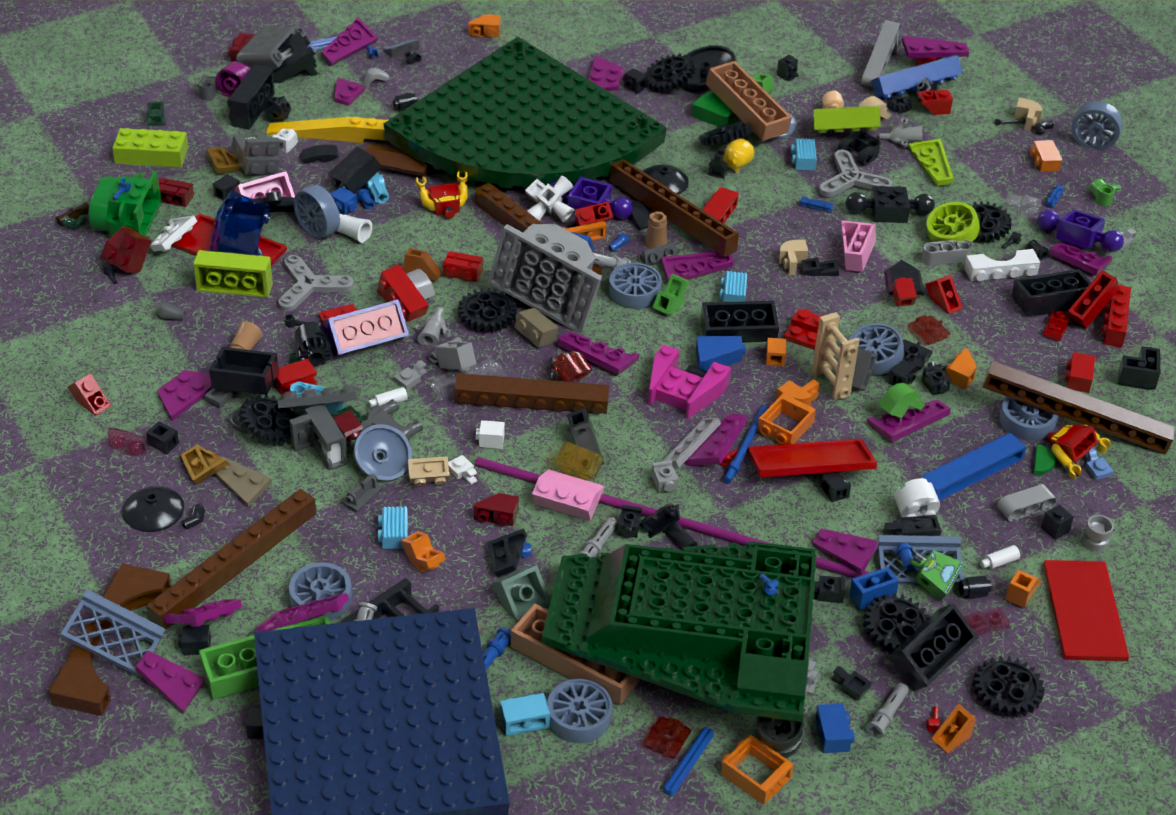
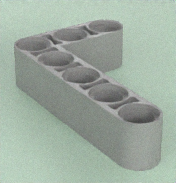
M885 20L863 74L861 85L873 88L871 80L883 76L891 53L897 54V51L900 50L901 23Z

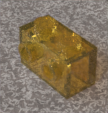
M564 441L555 463L560 466V470L567 473L575 471L578 473V477L588 480L589 477L593 479L597 477L604 457L596 452Z

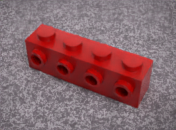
M1119 285L1120 289L1105 306V312L1107 313H1105L1103 320L1105 324L1102 335H1105L1104 345L1122 348L1127 332L1131 287Z

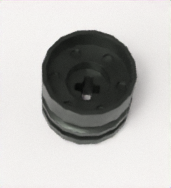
M757 716L756 738L784 758L793 756L801 748L804 720L799 722Z

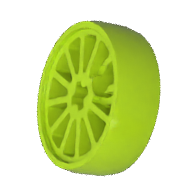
M948 202L936 207L929 214L926 227L932 242L950 240L964 242V240H969L972 243L979 234L980 223L975 209L969 204Z

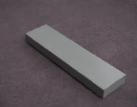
M703 418L663 461L672 460L673 468H679L721 424L719 418Z

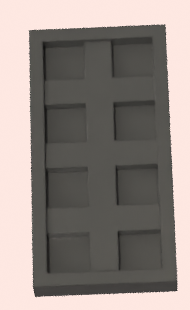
M354 385L343 386L341 390H335V387L323 388L321 392H316V389L304 390L302 394H296V391L284 392L285 394L277 400L278 408L353 401L359 398L360 388H355Z

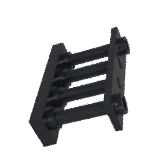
M406 578L369 602L377 607L372 619H379L385 613H389L393 617L405 616L395 607L401 602H406L419 614L439 612L437 604L427 610L412 597L411 582ZM359 609L340 621V623L351 622L356 619Z

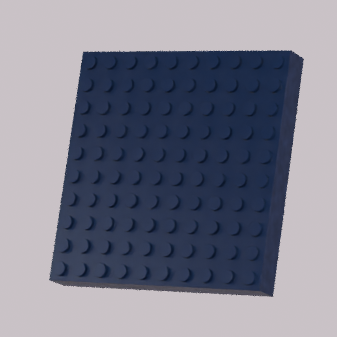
M475 608L254 632L271 815H509L510 802Z

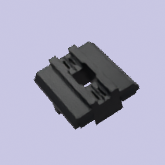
M903 340V359L921 370L933 354V351L920 346L921 342L919 341L915 344L908 340Z

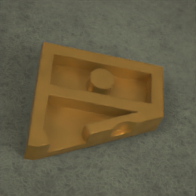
M225 148L206 149V155L217 174L243 171L236 156L229 153Z
M198 444L180 455L196 485L229 465L224 457L220 458L214 452L205 450L204 447Z

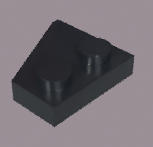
M524 528L487 542L493 572L496 577L516 570L527 537Z

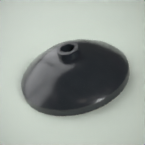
M657 164L643 170L644 173L678 195L683 193L689 185L688 176L681 169L672 165Z
M162 486L145 487L127 498L122 508V514L125 522L135 530L142 532L162 531L180 520L184 513V501L180 494L170 488Z

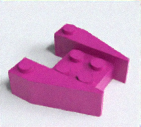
M662 344L654 357L648 405L651 406L654 400L686 410V418L689 419L724 393L730 384L731 367L714 362L703 378L677 369L680 350Z

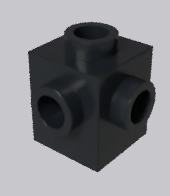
M926 77L914 87L916 91L915 96L921 102L918 92L926 90L938 91L939 87L934 81H930Z
M282 96L278 98L273 97L268 100L262 110L270 122L286 120L292 109L289 102Z

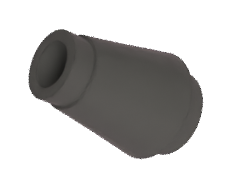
M165 301L159 303L156 315L160 316L161 319L183 321L186 311Z

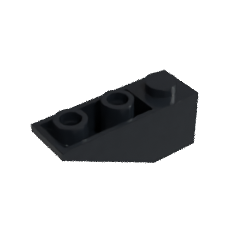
M583 408L567 414L585 470L603 465L604 461L594 427L586 409Z

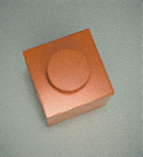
M768 338L766 365L785 367L786 339Z

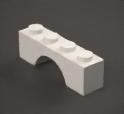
M1033 249L1018 250L1015 257L1008 261H996L984 254L967 255L964 269L970 281L1033 276L1038 274L1040 260Z

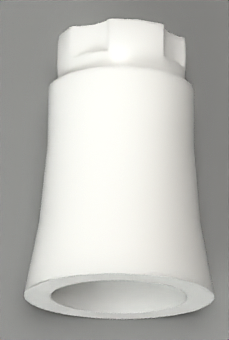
M340 214V225L336 231L354 238L360 243H364L372 233V222L368 219Z

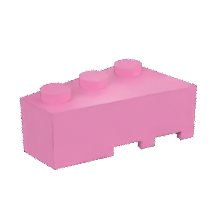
M841 220L845 269L863 272L876 242L875 224Z

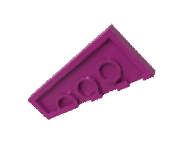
M939 400L925 403L922 410L917 408L907 409L902 419L885 413L882 414V418H867V424L886 439L894 442L950 415L951 408Z

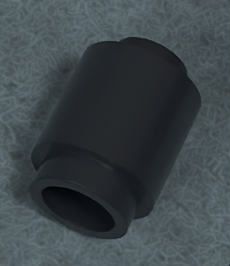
M410 92L395 96L393 100L394 109H397L399 112L405 110L418 101L415 93L411 94Z
M985 575L965 577L964 580L959 581V591L962 597L988 596L992 589L991 581Z

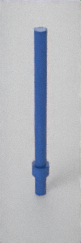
M761 405L734 460L729 463L727 473L723 479L725 483H731L734 475L738 473L741 467L740 463L758 430L759 417L768 409L766 405Z

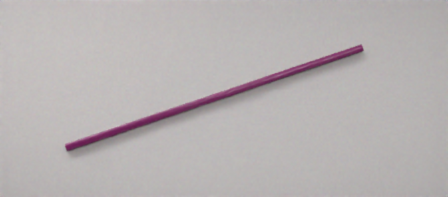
M477 457L475 460V466L534 484L537 483L538 478L541 476L481 457ZM603 493L598 502L618 509H622V505L641 507L642 516L648 517L654 514L658 517L655 514L657 509ZM681 516L680 520L677 521L683 528L740 545H746V542L753 541L769 543ZM816 557V567L851 578L870 573L864 571L863 574L856 572V568Z

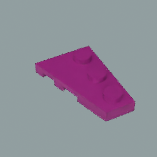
M224 599L202 605V608L182 610L183 614L164 615L165 622L190 624L191 627L203 625L205 620L214 621L219 619V615L227 616L234 614V610L242 608L241 599Z

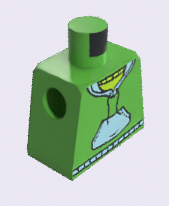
M932 551L927 558L916 553L910 564L920 569L915 577L916 582L940 601L947 596L964 566V563L937 551Z

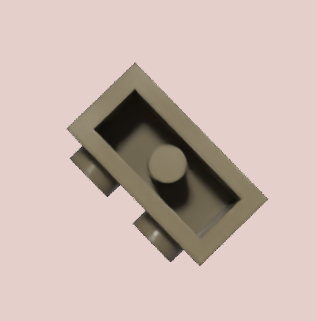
M536 308L519 312L514 326L538 348L553 343L559 329L558 326Z

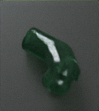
M80 215L77 219L65 217L62 224L66 228L75 231L87 222V218L84 215Z

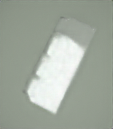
M493 358L480 362L482 368L477 363L470 366L469 370L464 371V374L508 377L500 363H495ZM455 370L446 373L448 379H446L444 374L431 378V388L440 401L455 396L457 373L463 372Z

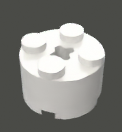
M923 478L906 482L904 488L900 489L899 487L894 493V498L902 517L936 515L935 513L940 508V502L931 482L928 483Z

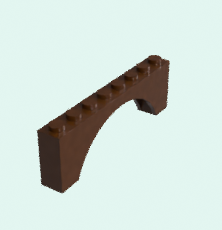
M122 563L118 571L114 572L111 584L105 588L103 598L129 611H133L146 606L172 586L170 573ZM106 619L99 621L102 630L109 629L112 626L111 622ZM95 622L86 624L85 630L87 634L97 631ZM100 636L88 638L90 644L96 647L100 641ZM75 645L73 650H70L64 667L60 668L55 683H52L49 687L48 695L51 698L52 705L103 716L111 701L109 686L98 677L93 668V653Z

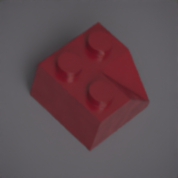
M123 226L106 241L100 258L125 272L139 273L152 240L127 226Z

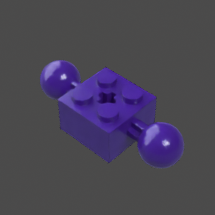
M583 177L578 179L572 190L561 196L562 202L568 199V206L574 209L573 214H575V209L608 201L612 214L618 219L628 218L633 211L632 203L627 198L619 197L611 201L612 185ZM557 181L552 182L550 186L554 187Z
M1047 209L1042 211L1037 218L1038 226L1042 230L1053 231L1057 228L1056 239L1061 240L1065 244L1076 245L1080 249H1089L1096 242H1100L1106 251L1117 252L1124 245V237L1119 231L1110 230L1103 233L1106 219L1073 209L1060 219L1054 210Z

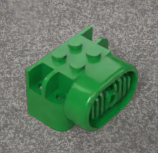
M153 171L150 179L143 178L142 173H136L135 177H102L91 197L89 206V221L92 229L109 232L110 238L123 226H127L146 236L162 204L157 171ZM126 178L125 183L131 181L130 191L123 192L117 200H113L112 197L120 188L121 179Z

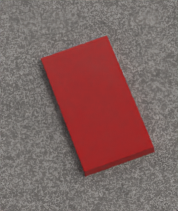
M201 213L195 217L197 222L192 226L193 228L181 235L182 238L179 241L171 244V247L197 256L199 250L270 257L271 266L287 251L286 245Z
M862 439L748 447V456L760 477L877 469V461Z
M1044 560L1043 566L1064 660L1128 661L1129 654L1106 561Z

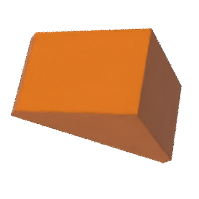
M958 704L931 739L945 752L949 753L971 737L976 718Z

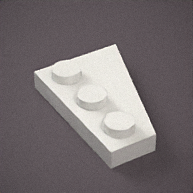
M195 216L170 219V226H165L163 228L164 233L158 235L150 245L153 252L169 250L171 244L179 241L182 238L181 235L193 228L192 226L197 222Z

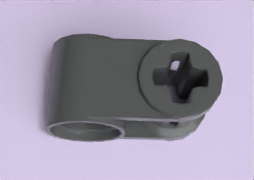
M203 74L199 82L200 98L209 101L214 99L219 88L216 86L215 77Z

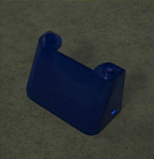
M231 190L217 211L209 251L263 256V253H261L262 249L258 248L262 226L267 224L271 217L269 214L270 206Z

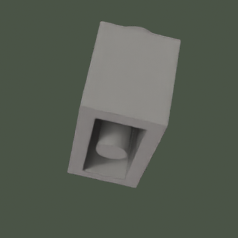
M448 341L435 346L440 368L448 369V371L458 369L459 372L469 370L470 366L477 364L471 342Z

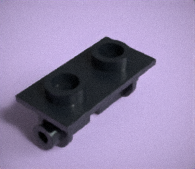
M667 503L655 511L658 517L651 514L642 519L640 527L643 530H648V538L654 537L680 520L679 504L674 506L672 503Z

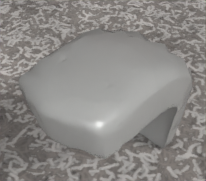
M370 68L365 74L363 85L369 86L375 79L387 82L390 77L379 68Z

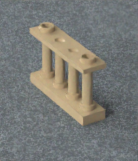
M836 312L819 318L812 365V374L815 377L825 375L834 386L833 400L844 399L851 394L860 341L858 338L847 340L838 330L840 316ZM836 339L841 344L840 348L836 344ZM834 354L837 356L838 362L834 359ZM832 368H833L834 371L836 372V377H835V375L831 372V371H832Z

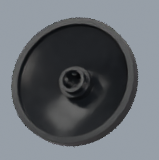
M719 45L704 46L686 54V57H690L693 60L695 74L692 75L693 78L689 79V83L684 82L685 86L681 87L693 91L710 89L706 85L709 69L736 61L735 54L731 49Z

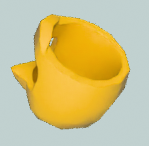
M744 139L731 141L725 149L724 162L735 173H738L742 167L753 160L754 148Z

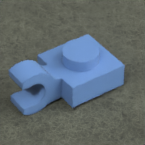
M1094 447L1087 452L1088 454L1083 456L1087 461L1085 468L1095 480L1113 475L1114 471L1104 458L1098 459Z

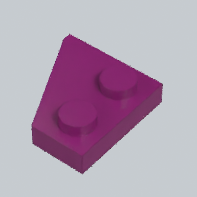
M338 77L334 100L336 103L349 106L365 91V86Z

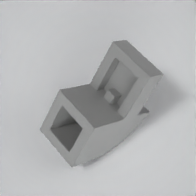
M421 269L407 273L424 299L436 295L428 276Z

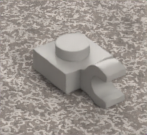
M420 360L414 365L412 370L407 367L394 376V381L408 390L421 382V376L427 373L423 368L426 366V363Z

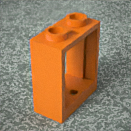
M783 393L759 417L757 432L780 444H794L814 423L816 409ZM783 413L800 423L790 432L772 422Z
M750 735L745 741L741 740L731 754L728 753L724 756L721 762V775L765 805L792 778L794 764L753 735ZM749 754L775 771L761 785L736 768Z

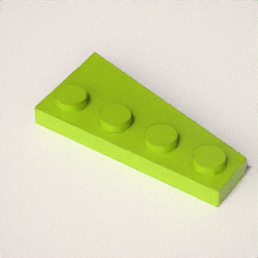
M941 139L908 143L910 151L937 186L954 184V178Z

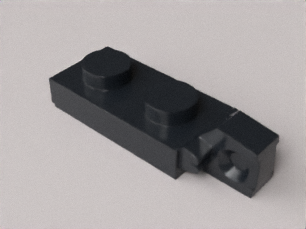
M936 515L898 517L893 523H885L883 529L884 535L941 536L942 532Z

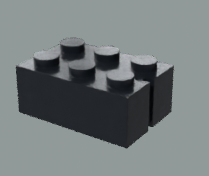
M221 347L216 356L217 360H214L209 369L212 388L260 395L268 394L273 385L272 382L275 381L279 373L277 353Z

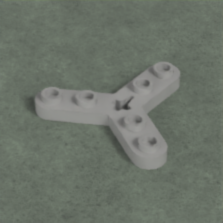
M838 150L835 152L834 161L840 174L820 184L819 193L824 197H833L852 186L872 190V186L892 187L893 182L886 177L858 171L850 152Z
M290 255L284 261L285 268L296 283L279 299V308L283 311H292L313 291L348 292L353 289L354 281L346 275H314L301 257Z

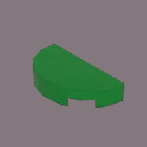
M1037 444L1033 475H1043L1046 472L1052 471L1056 461L1052 451Z

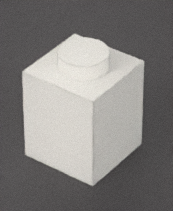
M481 420L480 428L476 429V440H479V447L503 448L505 422Z

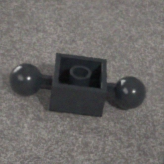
M872 186L871 198H866L860 192H853L846 198L845 205L847 210L853 214H859L866 208H871L874 222L908 223L910 209H914L919 215H928L934 210L935 201L929 194H920L915 199H909L906 187Z

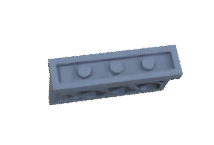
M878 536L876 551L878 552L879 568L888 567L898 574L896 578L899 580V584H919L915 578H910L905 574L907 571L904 569L901 571L894 565L898 560L901 561L900 556L896 554L897 546L902 543H908L912 547L911 552L913 555L918 553L924 556L932 551H937L944 555L955 554L956 560L962 562L960 552L961 538L957 536ZM883 553H891L895 558L890 562L884 557ZM916 567L912 570L918 574L920 569ZM963 567L953 585H959V581L964 580Z
M87 589L81 602L61 632L60 637L140 676L136 672V667L130 665L128 658L139 656L141 660L143 654L147 651L153 653L162 639L165 629ZM82 608L90 611L93 618L82 620L80 616ZM106 619L111 622L113 628L102 630L99 621ZM95 622L97 631L87 634L84 624ZM80 626L82 635L75 637L68 633L70 628ZM126 629L131 632L132 638L121 640L119 631ZM114 632L117 641L106 644L104 634ZM100 636L102 645L95 647L90 644L88 638ZM146 639L153 643L150 648L141 650L138 641ZM134 642L137 651L126 654L123 645ZM119 646L122 655L115 657L109 653L108 648Z

